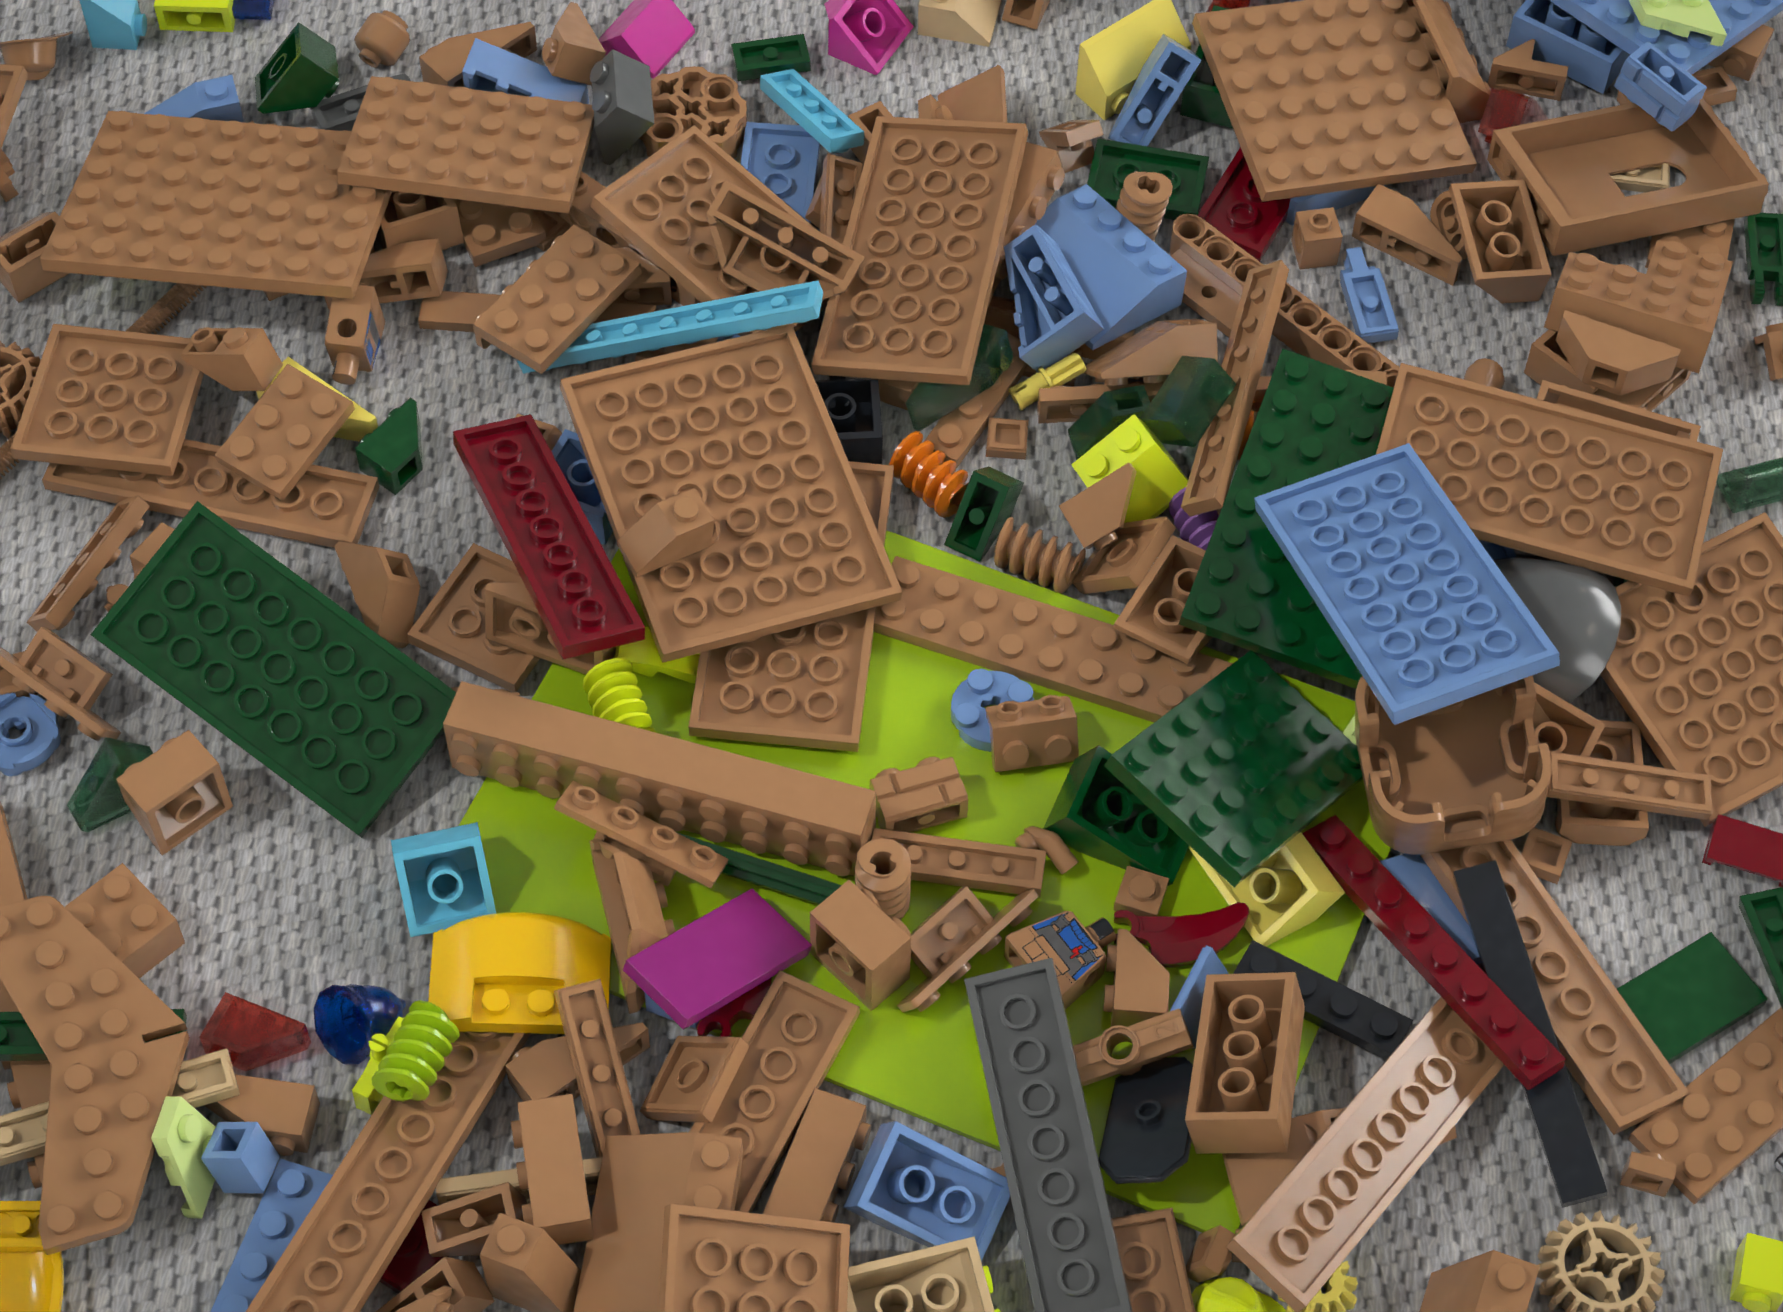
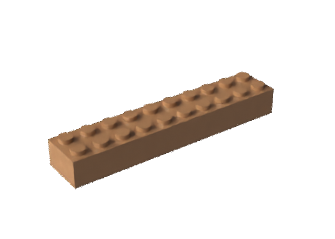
M463 681L459 685L443 722L451 766L464 775L471 777L481 775L496 779L499 783L508 787L522 786L537 790L548 798L561 797L572 781H575L583 786L593 788L597 793L623 806H628L637 813L661 825L668 826L676 832L685 830L700 834L712 842L720 843L726 841L741 845L752 853L763 854L767 852L782 856L787 861L797 865L808 863L826 868L827 871L838 876H855L857 853L864 844L872 840L873 829L876 828V791Z

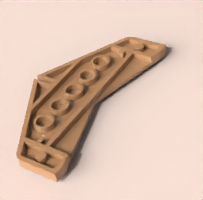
M37 896L1 906L0 980L52 1065L39 1217V1232L43 1250L46 1255H50L118 1235L126 1231L133 1223L155 1152V1146L151 1137L165 1097L172 1096L190 1037L188 1032L185 1031L145 1043V1041L187 1030L186 1024L57 899L51 896Z

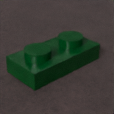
M804 34L731 44V54L738 81L758 79L760 75L794 69L798 73L811 71V61Z

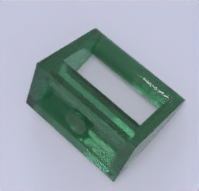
M1783 457L1718 475L1716 483L1732 513L1783 500Z

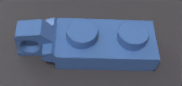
M1361 247L1346 249V259L1343 260L1345 270L1340 271V284L1356 335L1367 343L1396 340L1399 328L1380 268H1375V266L1367 267Z

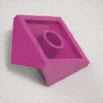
M829 0L824 4L829 19L828 55L874 75L881 71L914 27L894 0Z

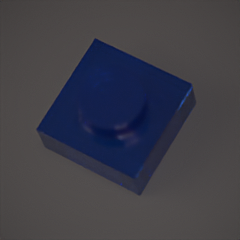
M234 0L232 6L234 19L271 20L274 0Z

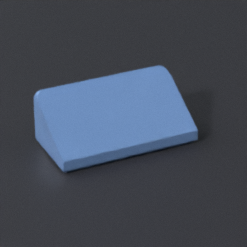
M1207 945L1205 948H1202L1170 1010L1173 1011L1178 1008L1181 1010L1194 1048L1191 1049L1196 1048L1206 975L1229 974L1213 948Z

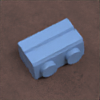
M1646 42L1628 56L1614 85L1629 101L1637 104L1655 118L1657 123L1665 126L1671 132L1675 131L1692 117L1707 88L1650 42Z

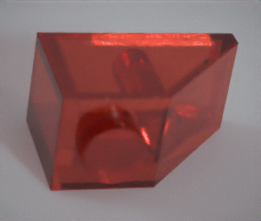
M1500 87L1492 88L1478 132L1486 134L1484 141L1491 143L1493 130L1524 124L1533 97Z
M227 992L223 995L199 1037L206 1054L227 1048L232 1066L243 1071H249L305 1051L311 1044L305 1023Z

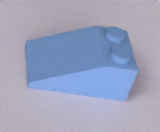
M897 1121L880 1125L843 1208L927 1247L975 1236L982 1262L1009 1201L1010 1193L1006 1177Z

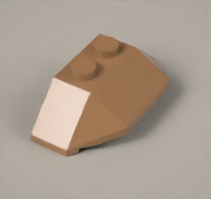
M728 180L724 181L706 213L722 272L758 292L818 280L824 292L822 298L824 300L846 292L865 256Z
M600 839L590 840L593 867L628 1011L631 1014L640 1010L645 1002V994L623 971L626 960L675 932L672 919L665 921L663 919L661 908L668 907L666 893L662 881L654 883L651 867Z

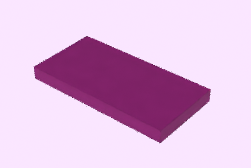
M752 888L628 958L624 964L623 971L684 1030L775 976L779 970L783 971L808 956L812 944Z

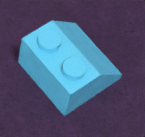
M477 822L391 840L410 938L434 933L441 929L445 930L466 919L496 913Z

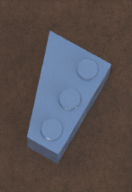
M475 38L462 70L464 87L589 104L587 84L552 76L548 68Z
M1036 224L1004 246L1010 291L1014 294L1016 312L1013 315L1015 325L1019 328L1021 346L1018 347L1021 360L1038 372L1039 367L1042 366L1044 369L1050 367L1104 330L1057 242Z

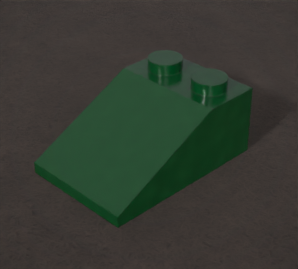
M1098 745L1075 758L1043 829L1057 833L1065 844L1080 853L1125 870L1127 866H1131L1169 878L1168 886L1172 885L1189 845L1104 767L1112 755L1110 752Z

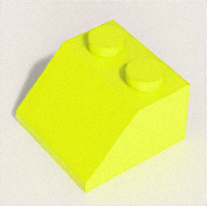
M1135 414L1071 464L1087 488L1125 464L1130 463L1136 470V476L1124 523L1156 518L1169 508V503L1173 496L1181 489L1187 487L1188 478L1154 432Z

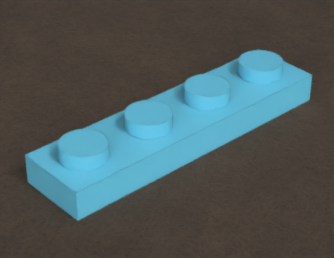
M789 69L760 75V89L830 153H843L848 151L849 148L864 145V131L797 71Z

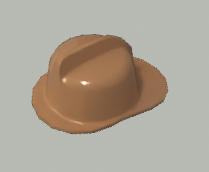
M73 31L37 39L0 42V52L4 63L7 65L24 66L28 74L26 81L44 79L56 64L57 39L70 35Z

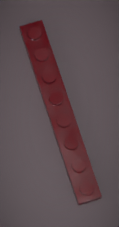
M1336 814L1302 833L1342 887L1345 894L1527 1090H1530L1563 1069L1566 1058Z

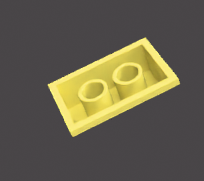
M1152 0L1080 44L1075 94L1103 120L1116 113L1120 114L1143 65L1163 34L1191 50V43L1172 0Z
M1301 832L1235 888L1190 846L1188 847L1229 906L1240 902L1245 903L1249 907V916L1244 927L1254 941L1266 947L1316 921L1345 893Z

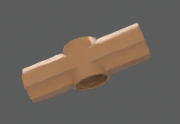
M1179 1008L1128 1027L1122 1025L1112 1026L1105 1030L1101 1036L1073 1046L1082 1087L1117 1074L1123 1076L1133 1075L1143 1065L1194 1048L1190 1033ZM1121 1042L1133 1044L1132 1052L1129 1056L1119 1060L1112 1058L1113 1049L1117 1044Z

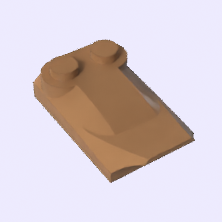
M1599 720L1606 725L1590 757L1643 765L1640 728L1634 722ZM1557 799L1555 827L1561 837L1573 841L1572 843L1627 846L1646 838L1649 830L1648 812Z

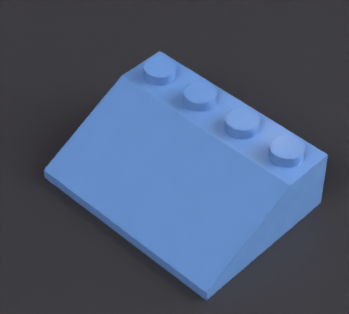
M1085 184L1058 197L1046 208L1044 216L1035 223L1057 242L1104 327L1103 331L1085 343L1091 350L1181 306L1187 270L1089 185Z

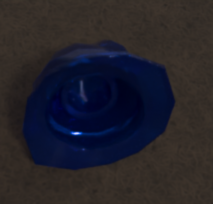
M332 985L319 992L314 1005L315 1032L329 1054L342 1064H360L370 1056L369 1040L372 1041L371 1037L375 1034H384L385 1036L388 1034L398 1016L403 1017L406 1001L397 997L391 990L375 985Z

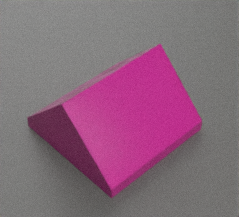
M634 0L598 40L606 52L605 55L613 49L650 66V77L654 79L693 36L695 28L672 0Z

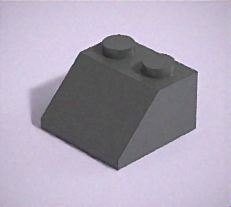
M613 49L601 61L595 63L590 73L595 131L603 162L607 165H612L655 124L650 66Z

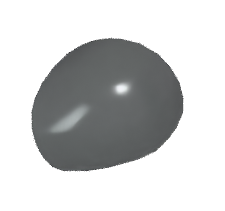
M1526 555L1492 559L1559 652L1560 666L1533 675L1534 683L1568 703L1574 701L1592 686L1605 668L1616 646L1621 625V604L1616 588L1600 572L1542 556Z

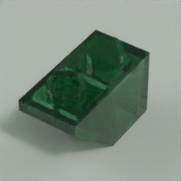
M1144 385L1104 392L1068 429V437L1076 460L1133 414L1140 418L1154 432L1153 408Z

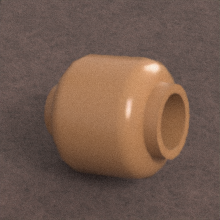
M384 10L382 13L374 12L370 14L354 38L355 44L360 50V59L374 68H377L379 64L393 66L410 42L406 22L387 10Z

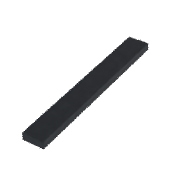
M1496 860L1453 871V878L1485 974L1560 1052ZM1565 1064L1563 1069L1530 1090H1527L1521 1083L1562 1208L1607 1196L1608 1191Z

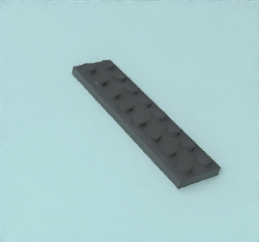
M1048 958L964 979L1035 1312H1133L1053 959Z

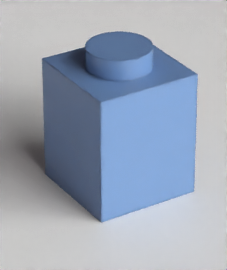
M218 1122L201 1157V1160L224 1193H264L280 1159V1155L258 1122Z

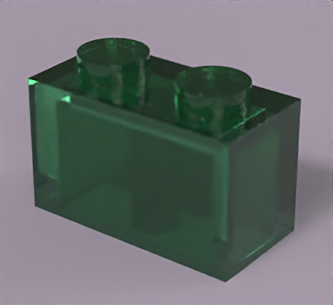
M1182 356L1140 419L1163 444L1195 447L1237 384L1214 358Z

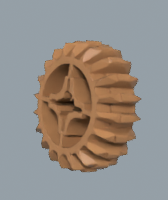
M0 341V433L3 432V435L10 439L11 430L18 428L41 360L39 356H34L29 347L21 350L20 346L13 342L6 348L5 344Z

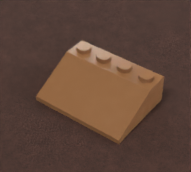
M701 1132L606 1136L591 1216L594 1239L587 1240L574 1312H658L665 1206L680 1204L735 1211L743 1163L742 1138Z

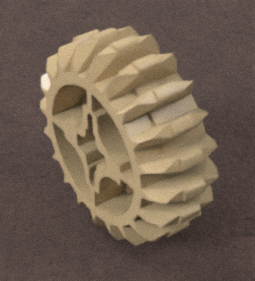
M1601 1210L1594 1213L1591 1222L1583 1212L1576 1214L1573 1223L1566 1218L1562 1220L1557 1227L1558 1232L1552 1230L1547 1234L1545 1239L1546 1245L1540 1248L1537 1255L1538 1260L1542 1262L1538 1264L1540 1267L1537 1277L1544 1280L1539 1287L1540 1295H1554L1548 1303L1549 1311L1558 1310L1562 1307L1565 1312H1654L1656 1308L1654 1302L1659 1301L1663 1294V1288L1658 1284L1662 1283L1665 1277V1270L1656 1267L1661 1260L1660 1252L1647 1251L1652 1243L1651 1236L1638 1239L1635 1236L1638 1230L1637 1223L1629 1225L1628 1229L1620 1226L1621 1218L1619 1214L1613 1216L1611 1222H1606ZM1580 1246L1582 1251L1580 1257L1581 1264H1577L1574 1270L1566 1272L1565 1254L1573 1248ZM1606 1247H1608V1248L1614 1250V1251L1617 1252V1253L1611 1252V1251L1608 1250ZM1634 1274L1635 1293L1621 1301L1618 1294L1621 1289L1619 1282H1623L1626 1276ZM1582 1293L1591 1295L1595 1300L1588 1298Z

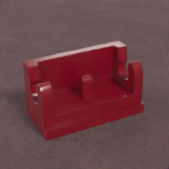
M1718 814L1710 829L1702 863L1711 865L1713 862L1778 881V886L1783 887V833Z

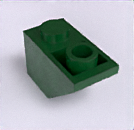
M411 397L402 406L393 409L388 414L386 420L372 433L366 434L355 448L360 471L368 476L378 477L379 484L394 495L401 491L423 470L421 424L417 402Z

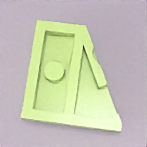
M1629 0L1642 26L1657 30H1667L1672 34L1688 38L1690 31L1710 36V44L1715 46H1722L1727 36L1709 0Z
M166 1096L151 1139L158 1156L164 1161L165 1173L170 1185L181 1186L186 1202L180 1208L183 1215L188 1218L202 1219L215 1179L201 1160V1157L216 1126L182 1097Z

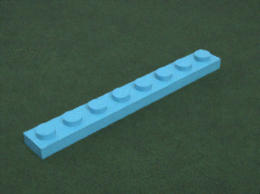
M817 280L592 323L546 371L556 367L585 364L589 361L604 358H618L626 354L647 350L655 351L663 347L679 344H693L697 341L711 338L730 337L743 332L767 330L775 326L791 323H805L819 318L824 292ZM519 360L517 361L523 374L535 372L534 369Z

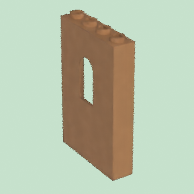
M1703 97L1699 101L1700 103L1692 117L1672 132L1665 126L1657 123L1655 118L1635 103L1493 130L1487 158L1501 180L1525 179L1541 239L1553 256L1759 214L1765 196L1768 193L1769 185L1766 177L1759 172L1749 159L1746 151L1736 142L1729 129L1724 126ZM1666 163L1682 171L1686 181L1679 186L1625 197L1610 175Z

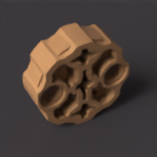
M692 66L684 67L680 71L671 74L662 73L651 80L655 124L639 138L646 147L648 157L693 125L733 159L737 157V149L744 142L745 126L747 124V104L739 95L738 84L725 74L717 75L708 72L704 67Z

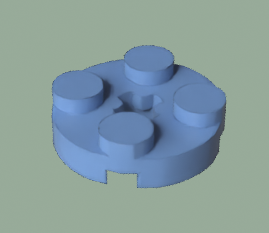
M975 669L970 672L968 679L961 682L953 694L951 702L952 723L960 731L959 736L965 743L976 749L991 752L990 726L984 707L987 705H998L1005 701L1034 700L1033 689L1029 683L1020 680L1012 674L1002 671Z
M15 693L0 695V771L6 776H17L22 772L38 767L53 754L54 750L61 743L59 722L56 714L44 705L46 700L38 695L30 693V697H17ZM15 727L17 730L27 728L21 737L8 739L10 737L8 732L10 728Z

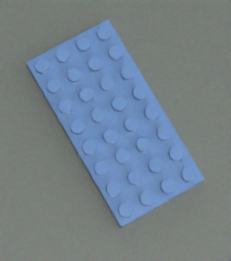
M1409 443L1254 497L1257 513L1394 725L1560 666L1559 652Z

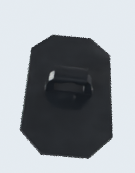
M1166 1057L1143 1065L1133 1075H1120L1115 1079L1098 1159L1100 1167L1116 1184L1162 1182L1188 1162L1192 1140L1185 1122L1193 1064L1185 1057Z

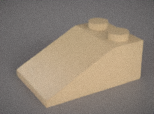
M975 1236L849 1267L847 1312H995Z

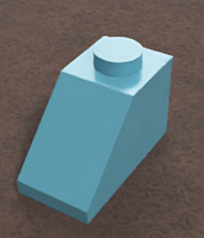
M79 0L93 48L137 50L140 36H145L147 32V18L145 14H141L138 0Z

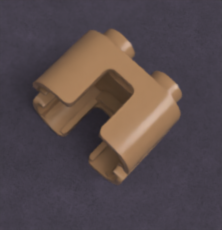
M1533 675L1396 725L1392 723L1364 677L1360 678L1355 695V740L1372 825L1379 838L1386 845L1401 853L1419 855L1511 840L1525 835L1536 826L1545 808L1552 772V762L1548 744H1537L1533 713L1536 689Z

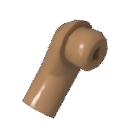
M1030 826L1025 828L1024 833L1015 840L1017 847L1046 851L1047 856L1061 874H1064L1079 862L1061 837L1053 831Z

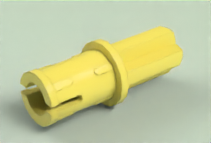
M1072 353L1046 369L1042 366L1039 367L1036 374L1009 388V393L1014 402L1018 403L1017 406L1020 411L1038 400L1039 388L1064 385L1086 371L1085 363L1079 354Z

